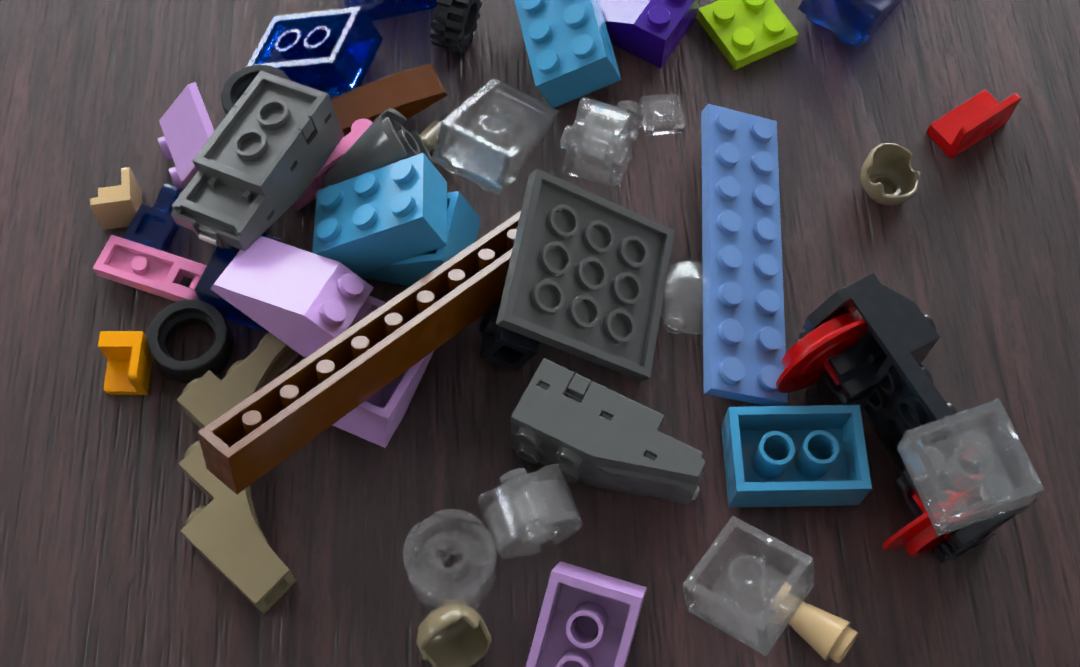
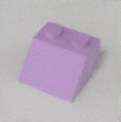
M196 82L188 84L159 120L164 136L157 139L165 160L167 161L172 158L174 160L175 167L169 168V172L177 191L185 189L198 172L192 160L214 133V128Z

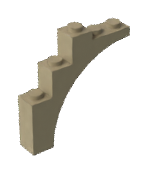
M269 332L260 340L257 349L246 359L238 360L229 368L225 378L220 380L209 370L201 378H196L188 383L177 401L185 414L202 429L280 376L300 354ZM197 441L188 448L184 459L178 464L188 478L212 501L207 506L202 505L195 509L187 518L186 526L180 531L264 615L294 585L296 580L287 566L271 549L259 526L251 497V486H248L236 495L206 468L200 441Z

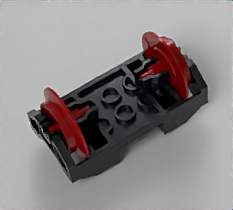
M873 273L836 291L806 318L805 325L803 326L805 331L799 334L800 339L795 341L794 345L782 358L781 363L785 370L777 379L776 388L781 393H791L824 380L830 391L838 396L843 405H850L854 402L856 405H860L861 412L901 469L902 476L897 478L895 482L904 494L907 505L916 517L915 520L884 542L881 546L884 552L904 547L910 558H914L935 548L934 554L941 564L950 562L989 541L996 535L995 531L1037 501L1028 488L1024 452L1018 445V439L1014 431L1008 425L1003 424L996 413L964 428L960 423V417L955 407L945 401L933 385L930 372L921 363L940 336L936 332L933 320L927 314L922 313L913 300L881 284Z

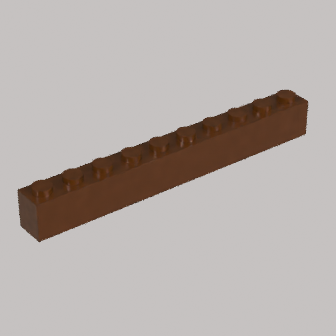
M521 211L199 430L197 433L206 468L236 495L470 325L482 316L487 309L493 308L502 299Z

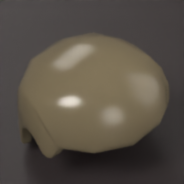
M881 143L870 151L860 169V182L867 195L876 203L884 206L901 205L916 194L921 172L914 171L911 166L912 152L896 143Z
M458 603L445 604L432 610L419 624L416 640L423 660H428L432 667H470L487 654L492 642L491 635L479 612L466 604L460 605Z

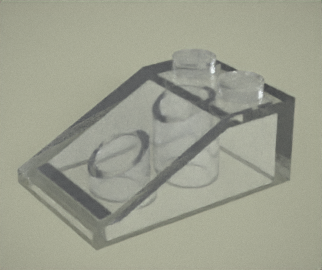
M492 78L442 121L432 160L444 167L448 172L458 174L477 184L481 189L493 192L499 196L516 179L557 117L559 110Z

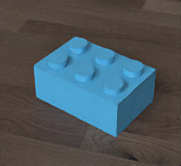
M514 0L535 86L552 108L621 80L599 0Z
M424 152L317 191L312 253L341 262L357 275L447 246V181Z
M860 405L728 407L721 424L728 508L859 505L871 491L872 486Z

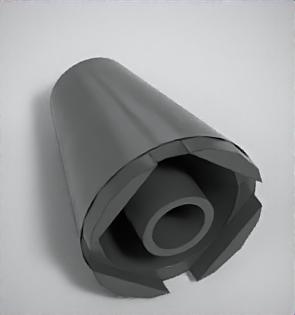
M388 108L380 114L323 176L324 186L322 189L423 152L433 165L434 163L427 147L416 130L409 133L401 125L407 119L397 110Z

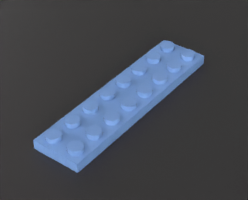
M707 104L701 111L704 394L764 406H784L788 403V394L781 393L776 388L777 379L785 370L781 361L786 354L777 121Z

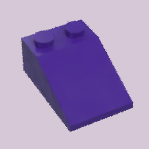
M599 0L611 44L662 68L695 22L700 0Z

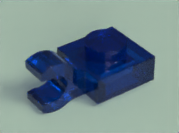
M165 183L153 207L142 203L123 236L124 239L166 252L180 228V225L176 224L171 216L173 211L172 205L179 197L180 188Z

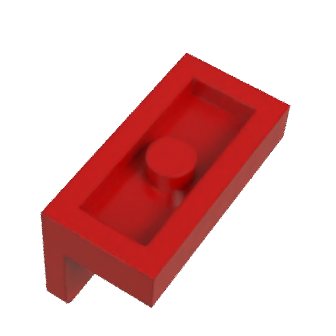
M985 89L931 123L926 134L952 159L1005 125L1019 104L1021 97L1014 93L999 103Z

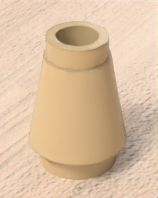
M801 599L794 605L785 621L825 661L830 658L838 664L846 656L858 636V632L850 627L851 622L811 604H806Z

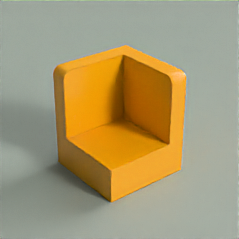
M100 331L98 348L108 360L103 387L104 391L108 395H148L153 358L150 354L147 337L144 332Z

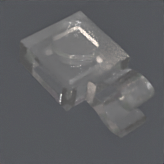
M678 93L641 96L639 104L632 100L618 102L619 113L615 115L618 129L626 130L644 126L646 136L683 133L685 120Z

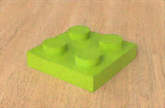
M718 0L699 8L697 13V20L734 70L795 44L799 35L773 0Z

